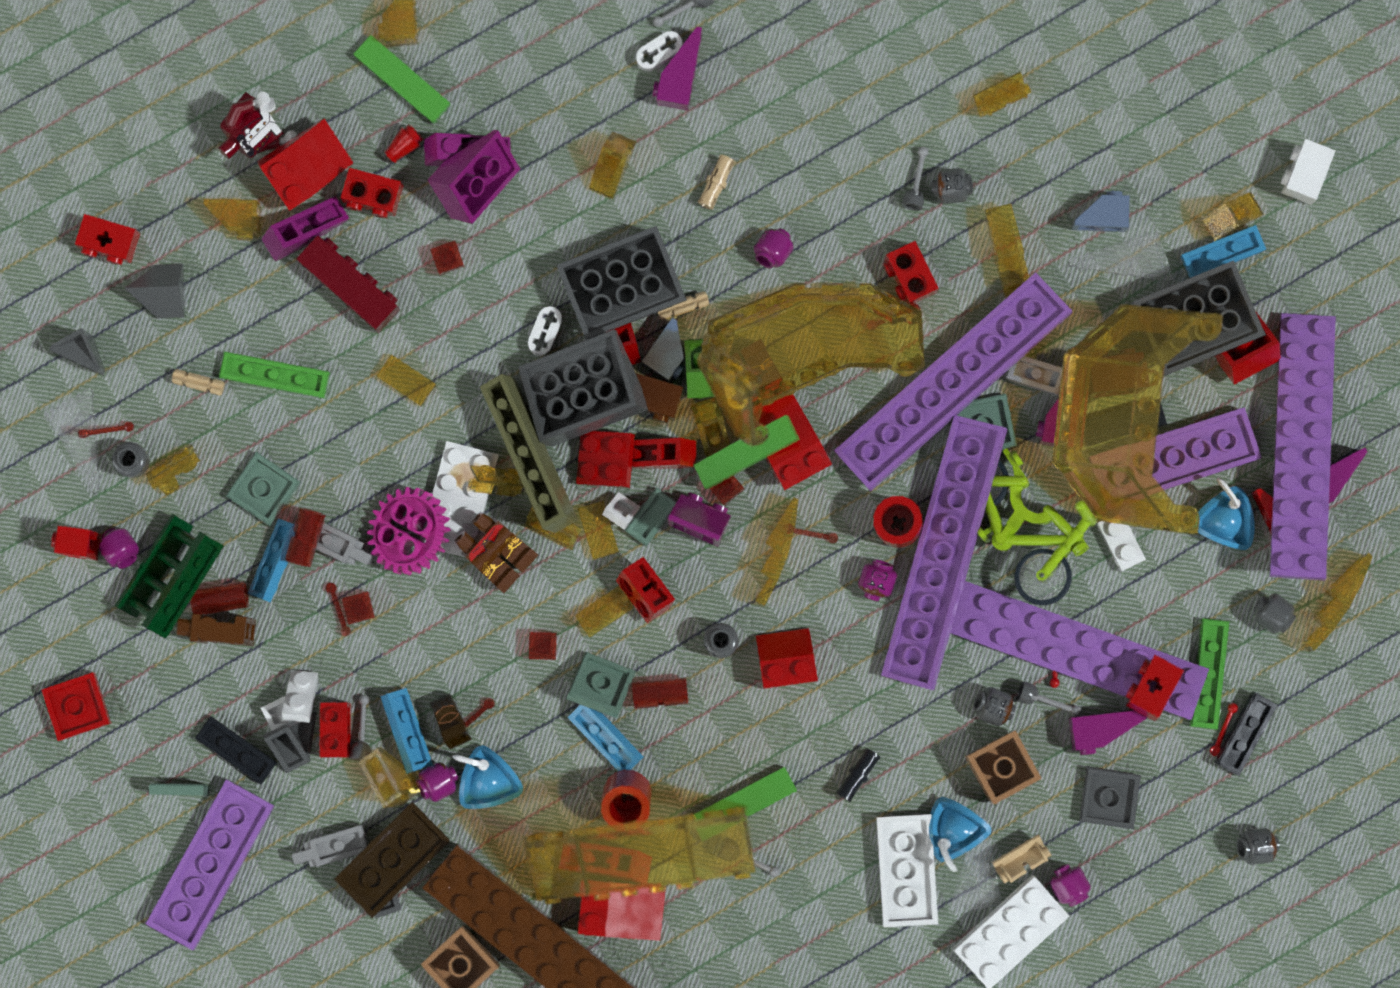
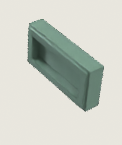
M656 487L625 529V532L647 547L669 517L677 501Z
M153 783L149 785V795L204 796L208 795L207 784Z

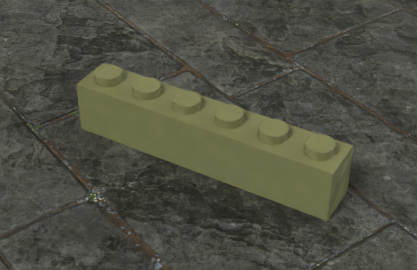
M501 374L480 386L542 529L556 533L578 521L545 444L539 442L532 415L516 379Z

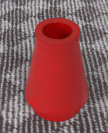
M408 124L405 128L401 127L384 153L391 161L396 163L399 159L420 147L419 143L424 139Z

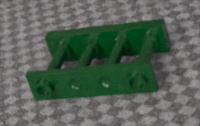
M174 514L170 516L115 604V607L135 618L142 613L146 618L141 625L167 639L224 545L202 532H199L195 538L190 534L194 526ZM184 543L190 548L180 561L175 556ZM170 566L175 572L166 584L161 581V578ZM156 590L161 594L153 607H151L146 602L153 591Z

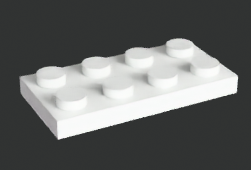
M446 441L432 493L433 497L441 500L439 505L447 509L442 515L450 518L444 524L445 527L451 529L450 532L444 533V537L449 542L441 544L446 553L465 557L461 554L462 550L454 540L463 531L473 539L479 533V529L471 522L479 512L484 513L499 454ZM427 521L424 523L423 530L427 527ZM421 536L420 540L425 543L426 538Z
M931 814L876 817L883 927L938 924L934 851L929 836Z
M1031 875L963 937L952 950L986 988H992L1059 927L1069 915L1036 877Z

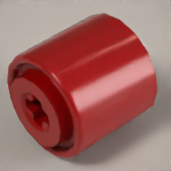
M891 496L884 499L877 506L873 515V525L879 539L886 545L893 548H904L913 544L919 538L923 528V519L919 507L911 499L904 496ZM895 517L899 520L903 518L906 520L903 524L904 530L892 529L891 526L894 524L893 519Z
M621 770L615 772L607 779L603 788L601 813L610 827L619 831H632L646 823L650 815L652 789L649 781L641 773L634 770ZM623 794H631L633 797H631V796L628 795V796H626V798H624L622 795H623Z

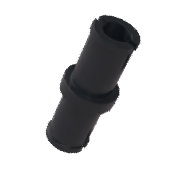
M866 748L854 768L850 767L848 770L849 775L836 793L846 801L851 802L862 783L868 781L867 776L881 757Z

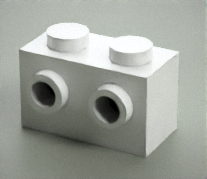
M1305 139L1300 146L1296 144L1290 156V160L1294 161L1290 170H1285L1280 184L1284 185L1281 193L1312 205L1318 198L1336 150Z

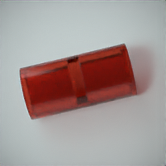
M306 508L299 509L293 530L296 533L295 536H291L285 557L286 561L311 567L326 518L325 514Z
M245 581L198 588L190 600L193 614L204 615L248 608L249 597Z
M686 677L632 682L634 710L659 707V705H664L665 707L689 704Z

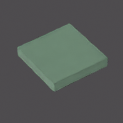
M1006 393L974 400L957 415L1007 428L1002 450L1017 447Z
M255 452L226 494V497L267 525L272 526L301 482L258 452Z
M585 652L566 699L618 718L636 671Z

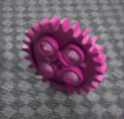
M406 487L405 492L396 489V497L387 494V503L379 501L382 509L380 511H372L377 518L368 522L374 526V529L367 531V534L373 536L368 545L375 547L371 554L378 557L376 562L384 565V569L399 575L403 573L410 576L412 571L420 574L422 567L431 568L429 560L439 561L436 555L437 551L445 552L441 544L449 542L444 537V533L450 532L451 529L445 527L444 524L450 518L442 515L447 509L439 505L441 500L433 497L432 493L424 492V490L419 488L414 490ZM407 509V514L403 518V513ZM394 520L406 526L414 533L426 538V542L424 543L418 538L411 536L408 532L397 528L391 524V521ZM427 521V527L423 530V525ZM394 533V538L390 542V537ZM414 545V551L410 554L411 547Z

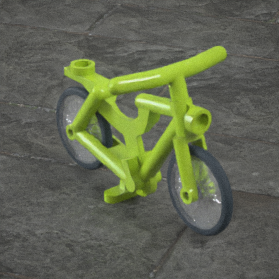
M1006 448L1003 450V453L1013 467L1014 476H1009L1001 461L998 462L985 508L991 526L985 530L980 527L977 533L986 544L992 540L993 546L999 551H1007L1012 545L1058 546L1055 551L1051 549H1036L1027 553L1019 561L1014 575L1016 588L1026 601L1035 605H1050L1062 599L1068 592L1072 582V571L1066 558L1071 552L1077 557L1089 549V546L1082 537L1089 526L1093 527L1096 525L1097 520L1086 503L1081 500L1076 502L1075 508L1082 519L1075 528L1051 505L1044 506L1043 513L1029 511L1022 502V491L1029 486L1028 479L1019 467L1024 463L1015 450L1010 453ZM1008 489H1010V502L1014 513L1003 526L996 505L1003 500ZM1027 521L1031 524L1042 525L1053 522L1064 535L1015 534L1023 522Z

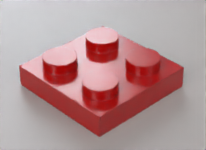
M592 431L581 435L576 484L630 488L635 434Z
M95 672L41 690L57 741H63L112 724Z

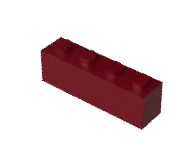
M317 235L296 258L297 261L376 332L380 333L400 311L396 305L398 299L388 290L384 293L376 287L378 281L368 272L362 275L356 269L359 265L350 256L346 255L343 258L337 253L336 250L339 247L328 237L323 240Z

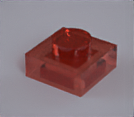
M455 240L430 249L439 276L465 267Z
M732 476L711 487L710 490L725 507L742 493L745 488Z
M368 591L342 598L349 625L376 618Z
M529 632V660H556L557 633Z

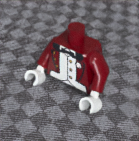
M245 92L237 103L231 105L227 116L220 123V128L227 139L218 147V150L227 159H230L237 151H240L248 158H253L258 153L277 149L298 134L295 131H288L284 137H281L283 132L269 114L276 106L274 99L270 98L268 93L260 92L256 99Z

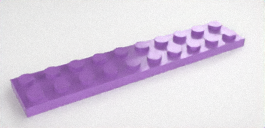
M1035 272L837 447L834 452L871 492L954 418V415H958L1072 314V310Z
M1281 313L1279 343L1281 358L1278 361L1269 577L1326 580L1336 316Z
M954 415L881 676L934 691L1007 428Z
M967 581L964 582L950 632L952 635L1124 697L1132 683L1138 684L1142 677L1138 671L1144 660L1148 659L1150 661L1154 655H1157L1184 670L1163 711L1187 720H1192L1209 671L1208 668ZM1152 681L1148 684L1150 686L1148 691L1153 693L1155 690H1158L1155 688L1157 683Z

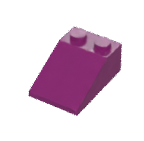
M493 130L445 160L430 176L428 182L450 218L473 224L518 173L520 167L500 132Z
M690 492L687 496L681 494L668 517L669 526L718 547L731 519V515L727 514L728 509L716 503H713L712 507L702 503V497Z

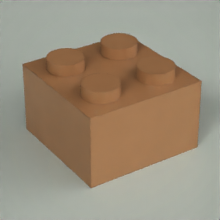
M1016 730L1010 731L965 756L991 805H995L1042 779Z
M465 925L460 927L421 964L441 988H477L501 966Z

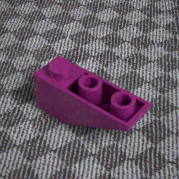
M435 133L424 139L425 166H440L445 160L476 142L483 135ZM502 137L511 151L510 137Z

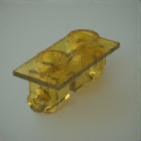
M1018 72L974 94L973 98L980 117L992 116V113L1006 107V104H1012L1022 98H1028L1031 89L1027 83H1024L1021 72Z
M470 465L474 478L469 479L468 488L472 489L474 493L491 494L493 487L496 486L494 491L496 495L515 497L516 494L520 495L524 486L516 469H499L488 465Z
M617 586L577 613L575 617L590 638L632 610L634 606L620 586Z

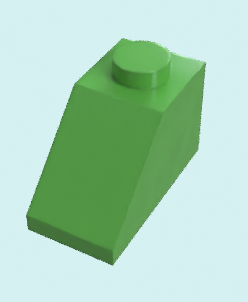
M711 339L684 340L688 398L702 399L715 397Z

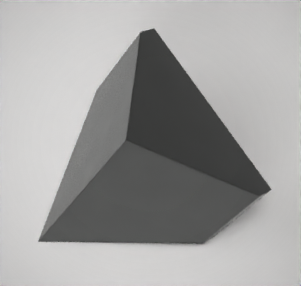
M183 264L155 265L125 287L133 297L158 319L185 318Z
M83 328L52 344L49 349L53 353L100 375L105 373L94 337Z
M317 712L311 714L310 723L291 721L263 735L264 740L286 774L311 761L310 753Z

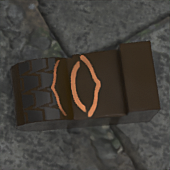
M451 693L430 702L441 730L442 738L450 750L472 740Z

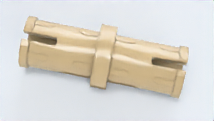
M725 155L719 156L714 170L706 178L707 184L697 202L699 205L710 210L714 209L719 194L727 186L726 180L735 164L733 159Z

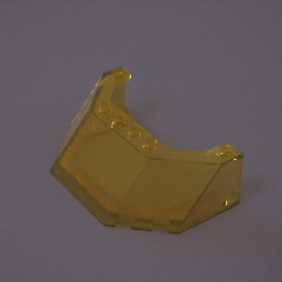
M795 283L709 320L708 332L704 335L702 351L698 355L697 362L735 437L751 447L758 446L769 437L768 429L759 423L762 408L782 397L792 395L802 388L814 385L818 381L834 376L849 367L888 368L900 376H911L925 368L922 311L871 283H860L859 288H843V283H822V288H806V283Z
M1121 304L1105 321L1100 322L1087 333L1083 340L1064 353L1052 463L1062 472L1069 481L1070 486L1087 504L1098 521L1169 532L1198 534L1199 514L1197 510L1188 505L1174 504L1152 476L1164 365L1193 340L1212 341L1217 338L1221 332L1222 314Z
M748 805L704 812V818L695 819L694 814L570 830L566 831V836H564V831L525 835L523 840L537 900H545V904L560 903L561 898L594 895V900L611 898L610 893L621 892L622 897L638 895V889L649 888V893L666 891L665 886L676 884L677 889L693 888V882L728 876H734L735 880L751 878L750 873L756 872Z

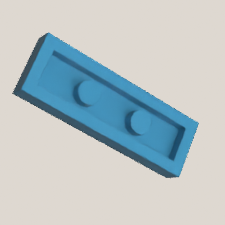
M1255 225L1184 253L1180 257L1189 278L1233 260L1237 263L1262 253L1266 250V247Z
M278 518L248 594L271 603L278 589L283 571L287 567L292 549L298 540L301 530L300 526Z
M407 688L380 696L406 773L408 774L431 766L433 763Z
M579 705L568 716V719L618 771L631 770L643 758V755L603 713Z

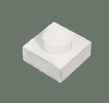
M618 492L605 508L602 515L625 530L641 507Z
M285 696L261 707L272 731L291 722L282 720Z

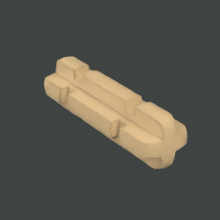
M704 291L696 293L694 297L691 295L687 296V301L659 311V318L666 320L671 318V315L678 316L693 311L696 307H699V309L709 305L708 296Z
M175 369L172 375V382L177 385L183 386L185 384L189 388L204 392L210 391V393L219 396L224 392L225 383L221 380H211L210 377L190 372L187 374V372Z

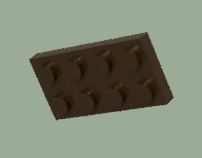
M411 802L333 880L372 919L451 840Z

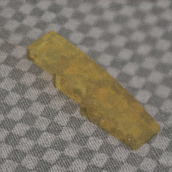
M1011 203L985 209L1004 299L1029 279L1024 259L1025 253Z
M795 497L765 543L773 552L760 571V574L768 578V581L755 600L762 607H765L789 554L798 508V499Z
M1370 553L1363 554L1325 591L1332 600L1313 617L1320 627L1301 644L1308 652L1315 651L1350 608L1373 556Z

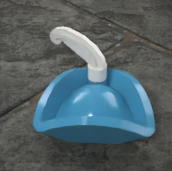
M1218 477L1216 479L1217 483L1224 491L1212 498L1196 513L1191 520V528L1199 534L1225 546L1247 550L1252 545L1255 530L1254 514L1250 500L1242 488L1237 486L1229 488Z
M484 745L477 746L469 758L457 754L452 756L454 760L466 763L459 789L460 804L464 808L482 809L511 801L522 794L523 785L518 776L490 748Z
M940 797L934 803L930 813L931 820L929 824V836L933 844L934 856L940 862H946L950 870L956 872L957 869L952 859L961 856L984 841L991 834V826L973 811L952 799Z

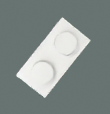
M1122 511L1096 524L1120 572L1146 560Z
M291 670L282 710V720L310 723L318 684L317 672Z

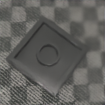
M1086 767L1079 821L1134 829L1141 775Z

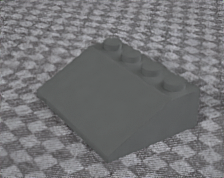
M657 226L556 265L586 340L687 301Z
M1234 260L1137 299L1130 305L1140 331L1164 376L1265 336Z
M615 329L518 367L539 442L549 446L558 445L648 410L641 384Z

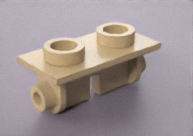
M1038 834L993 861L992 864L1004 884L1008 881L1012 883L1027 873L1023 866L1028 864L1031 870L1047 862V858L1052 855L1048 848L1044 846Z

